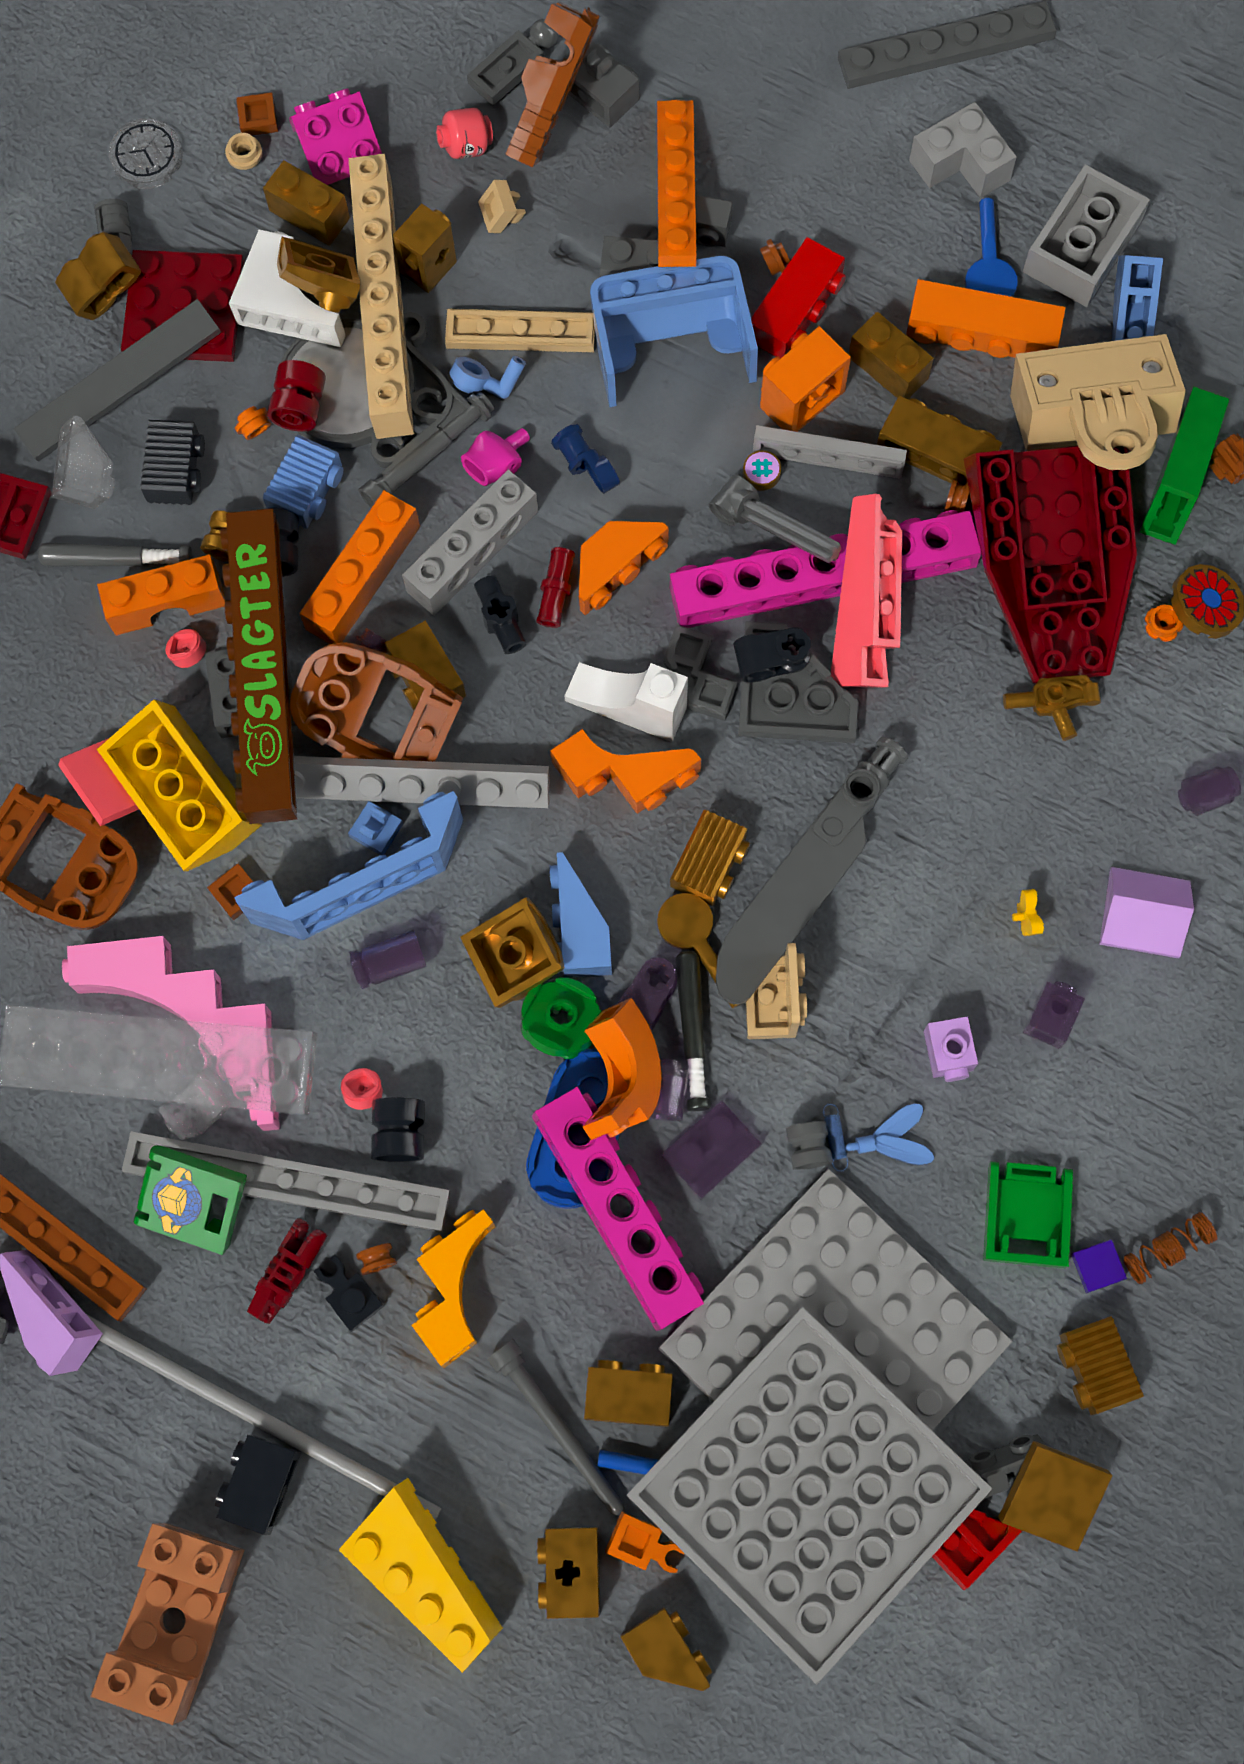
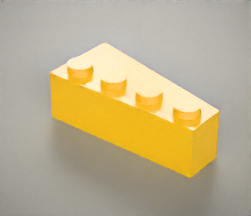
M406 1478L391 1489L339 1548V1551L463 1673L503 1627L474 1581L468 1579L458 1562L460 1559L452 1546L448 1547L435 1526L437 1522L428 1508L424 1509L414 1493L416 1491L410 1479Z

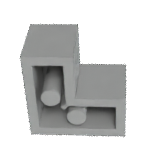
M973 102L914 136L909 161L929 188L960 171L981 198L1011 180L1017 156L976 102Z

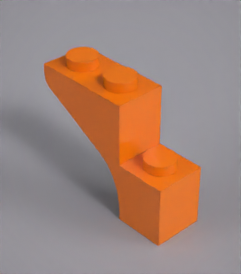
M583 729L550 750L553 765L578 799L586 793L589 796L598 793L607 785V779L611 778L637 814L645 808L648 811H652L660 806L667 799L666 794L676 787L684 789L698 779V773L701 771V758L692 749L616 755L598 747Z

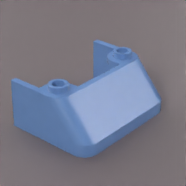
M715 256L697 259L696 267L656 266L599 277L591 285L592 313L609 407L617 406L615 373L627 371L634 365L636 361V343L707 331L709 342L716 351L726 354L742 351L749 383L757 382L758 347L739 266L733 259L726 256Z

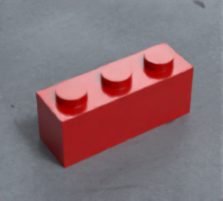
M806 237L751 317L758 347L775 357L779 356L782 358L791 350L794 341L803 333H807L806 329L811 322L818 323L827 307L825 301L831 293L836 295L845 282L846 275L843 274L845 258Z

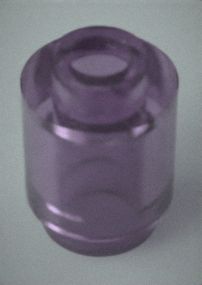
M1216 766L1183 779L1181 789L1178 790V798L1182 807L1187 812L1191 811L1195 816L1230 804L1234 801V797L1241 795L1240 781L1230 766L1225 768Z

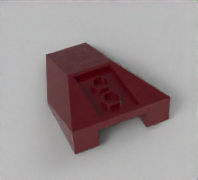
M1078 446L1014 452L1013 449L980 452L964 458L984 570L1032 682L1037 683L1043 678L1111 675L1137 558L1129 469L1109 470L1097 466L1084 457ZM1117 446L1113 448L1118 453H1128L1126 447Z

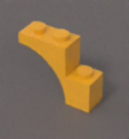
M484 1209L478 1214L474 1210L464 1214L453 1224L456 1227L455 1231L444 1239L441 1235H437L420 1248L423 1254L416 1259L445 1300L440 1304L433 1300L415 1314L419 1320L413 1323L412 1327L443 1368L477 1344L464 1314L462 1289L465 1271L473 1252L485 1236L496 1227Z

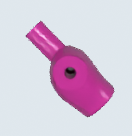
M523 428L506 439H502L491 431H483L476 437L469 450L461 456L463 468L482 486L496 482L508 469L514 474L522 463V459L516 449L530 440V436Z

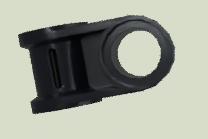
M788 628L764 634H750L738 638L733 643L741 680L746 683L760 682L775 676L802 671L810 660L811 640L808 634L799 628ZM794 645L799 654L792 655L790 650H787V647Z

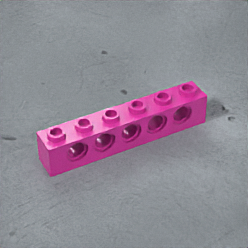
M578 1087L536 1110L532 1118L656 1331L662 1330L703 1305L704 1302L700 1295L704 1293V1289L692 1271L687 1274L679 1261L683 1254L675 1239L671 1235L666 1238L658 1223L662 1221V1218L656 1206L650 1199L646 1202L643 1200L637 1189L641 1182L630 1164L624 1166L619 1159L616 1151L620 1150L615 1136L609 1137L608 1134H605L593 1140L589 1138L588 1143L582 1146L575 1145L570 1141L568 1129L574 1125L583 1126L598 1109L592 1097L588 1093L582 1095ZM596 1160L606 1163L610 1170L608 1180L603 1182L594 1180L589 1173L590 1163ZM622 1196L629 1201L631 1210L628 1217L620 1218L612 1213L610 1209L612 1197ZM635 1232H644L650 1237L652 1245L647 1254L637 1253L633 1249L631 1238ZM656 1268H665L672 1275V1285L667 1291L658 1289L653 1283L652 1275Z

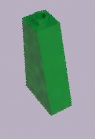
M1193 386L1182 411L1177 431L1173 436L1139 533L1176 545L1199 496L1230 400L1229 398Z

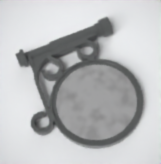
M413 312L403 313L404 326L416 324L420 327L418 333L411 337L412 344L406 339L411 405L415 418L422 423L431 425L405 446L400 436L376 439L369 416L362 320L341 319L346 334L341 347L297 338L290 345L281 362L299 360L311 363L319 367L326 376L323 394L319 400L320 409L316 426L310 431H297L298 433L313 442L333 448H353L371 443L370 448L373 460L380 467L386 468L381 472V478H377L375 481L370 479L358 489L364 501L371 508L383 490L393 495L394 491L446 449L453 439L478 418L486 422L491 418L490 413L494 411L492 403L482 393H478L476 396L471 394L466 401L450 386L446 377L415 348L426 340L427 329L422 316ZM410 356L444 388L447 394V402L442 414L419 410V404L423 400L434 399L437 402H442V396L440 391L430 387L422 388L415 392V374ZM388 443L395 444L400 449L391 457H382L378 454L380 447Z

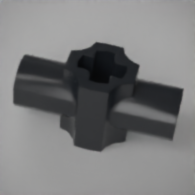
M490 575L478 580L474 584V588L483 606L481 611L488 633L496 634L504 654L520 651L526 646V641L517 624L519 620L514 599L512 596L504 595L496 576ZM501 611L505 617L499 619V616L494 613Z

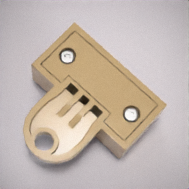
M1167 334L1018 353L1015 357L1010 397L1026 451L1078 446L1084 457L1097 466L1109 470H1127L1140 466L1151 457L1158 435L1176 433L1186 390ZM1123 446L1131 450V452L1121 454L1113 450V448Z

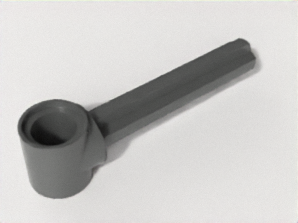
M732 475L708 504L711 512L720 521L729 526H735L737 523L745 524L751 522L827 563L836 561L841 551L839 542L760 502L757 490L741 476Z

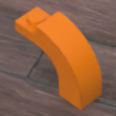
M629 998L603 1010L584 1030L600 1053L608 1076V1090L604 1102L582 1126L591 1140L608 1134L609 1137L617 1136L625 1129L649 1120L659 1100L661 1064L657 1045L646 1019L633 999Z

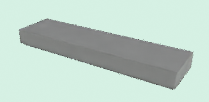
M756 425L753 452L760 450L769 451L777 456L778 459L898 479L902 477L907 450L759 425Z

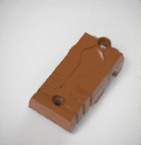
M561 2L551 4L544 23L566 39L565 44L569 47L570 55L568 59L564 58L563 61L539 55L536 56L535 60L529 58L521 76L528 102L505 155L530 167L538 164L543 156V148L549 142L552 135L550 132L555 127L559 118L558 113L564 107L598 27L597 23L600 16L591 12L589 7L588 9L585 8L583 13Z

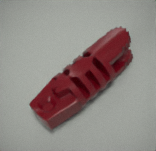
M297 1218L277 1250L279 1252L273 1256L265 1270L264 1277L261 1276L255 1288L256 1293L247 1309L249 1314L264 1323L270 1324L281 1307L284 1308L293 1296L292 1292L297 1289L305 1276V1270L309 1269L327 1239L328 1235L325 1232L316 1229L309 1233L306 1241H304L306 1234L309 1232V1224L301 1218Z

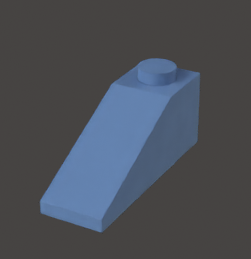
M1130 255L1118 257L1114 290L1112 341L1154 336L1163 258Z

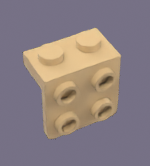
M787 943L785 956L780 958L751 998L746 1001L747 1039L796 1038L799 1026L805 1025L807 997L806 993H799L798 986L803 985V978H805L804 953H797L796 943Z

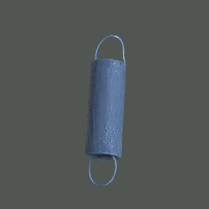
M824 1115L826 1117L824 1120L827 1125L829 1149L831 1150L833 1161L847 1158L840 1115Z

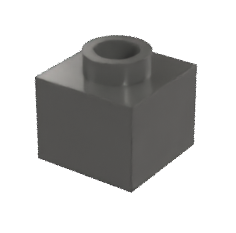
M696 195V242L707 247L715 245L726 247L732 220L733 202Z

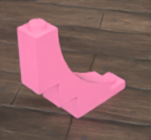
M164 936L67 946L68 959L62 960V974L65 983H69V986L78 994L108 993L138 998L158 1005L180 1017L194 1027L215 1051L225 1068L232 1087L239 1094L255 1092V1096L249 1097L251 1121H257V1125L263 1131L280 1129L271 1011L265 1003L223 1008L220 976L214 969L173 974L171 944Z

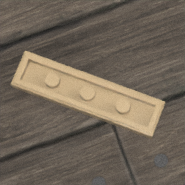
M447 309L446 349L594 352L595 326L592 312Z

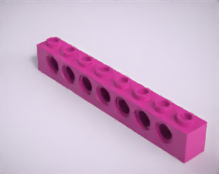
M950 510L939 514L936 518L923 521L920 518H911L899 524L902 530V548L907 552L906 555L902 556L901 583L977 567L981 556V549L970 511L958 513L956 510ZM835 534L829 537L840 543L841 551L836 561L828 563L833 569L827 572L819 571L814 566L819 562L825 561L794 545L775 552L770 549L759 550L751 554L750 557L736 560L733 557H725L716 560L713 565L703 567L696 565L680 567L676 572L670 573L669 586L678 625L691 628L840 596L848 536L846 534ZM929 539H937L944 544V546L941 548H933L930 545H928L926 541ZM781 570H789L795 574V577L785 580L780 578L777 573ZM743 578H753L758 584L748 588L741 585L739 581ZM713 585L718 587L721 592L711 596L705 594L702 589Z

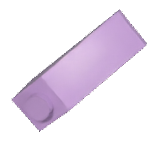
M29 1250L1 1253L0 1270L25 1348L35 1358L39 1368L49 1376L78 1371L103 1333Z

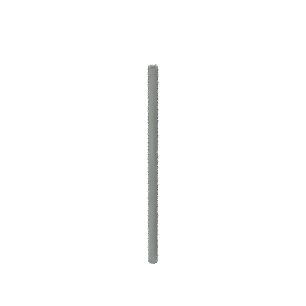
M87 1315L103 1333L99 1339L100 1342L384 1497L397 1485L393 1481ZM416 1495L424 1509L428 1508L436 1521L442 1508Z

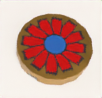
M1198 564L1188 567L1173 582L1174 596L1171 598L1172 608L1178 619L1190 631L1198 635L1202 632L1210 635L1208 638L1217 639L1230 634L1243 621L1244 595L1237 583L1226 572L1211 565Z

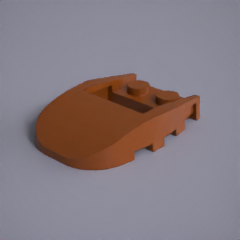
M339 642L320 648L306 660L291 693L290 710L295 724L306 736L320 745L326 743L342 753L341 758L435 762L462 704L463 697L414 663L357 644ZM386 669L416 682L424 688L396 753L357 735Z
M16 783L0 808V891L30 912L78 930L97 928L108 922L118 912L131 892L138 874L137 858L129 842L114 829H110L106 825L100 826L91 812L84 808L78 809L63 803L61 799L47 794L43 798L28 793L23 785ZM50 814L86 836L45 900H42L8 881L7 877L46 816Z

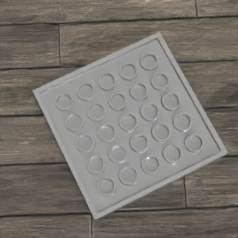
M828 1169L703 1301L704 1304L696 1308L659 1347V1350L714 1402L794 1315L804 1307L933 1431L1013 1341Z
M802 1307L626 1496L817 1685L987 1496L992 1488Z

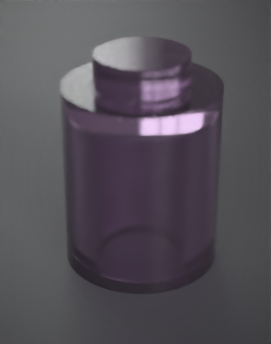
M660 1059V1096L650 1118L664 1121H682L689 1071L681 1068L680 1061Z

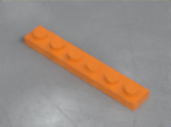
M693 100L657 101L658 267H696Z

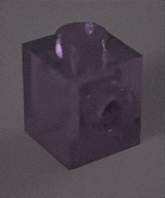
M1056 981L1052 984L1047 982L1040 991L1023 1033L1060 1049L1069 1037L1085 998L1076 995L1077 990L1066 983Z

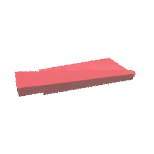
M880 494L856 496L852 500L831 666V677L841 687H888L885 648H900L902 530L896 520H888L881 510L882 497Z

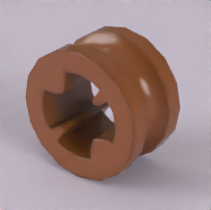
M957 479L952 480L944 512L956 510L958 513L964 512L969 495L968 482L965 485H960Z
M391 1243L377 1245L356 1254L357 1260L363 1262V1268L360 1269L362 1275L379 1272L397 1264L396 1258L390 1256V1250L393 1249Z

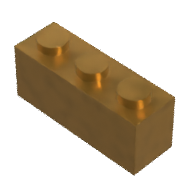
M899 395L879 433L877 445L907 450L906 463L951 484L953 479H957L960 485H965L968 481L963 459L974 453L1000 451L1003 442L997 440L988 431L972 429L962 424L958 418L952 415L939 414L928 409L923 402L917 399H906Z

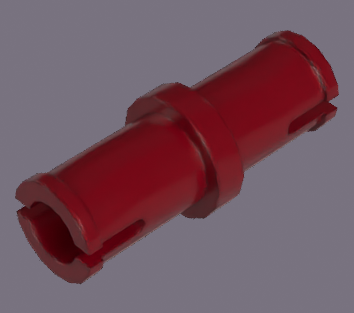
M562 547L551 549L546 579L541 581L540 589L543 591L536 619V622L542 626L550 628L561 626L565 598L571 593L572 587L569 584V579L576 555L570 549Z

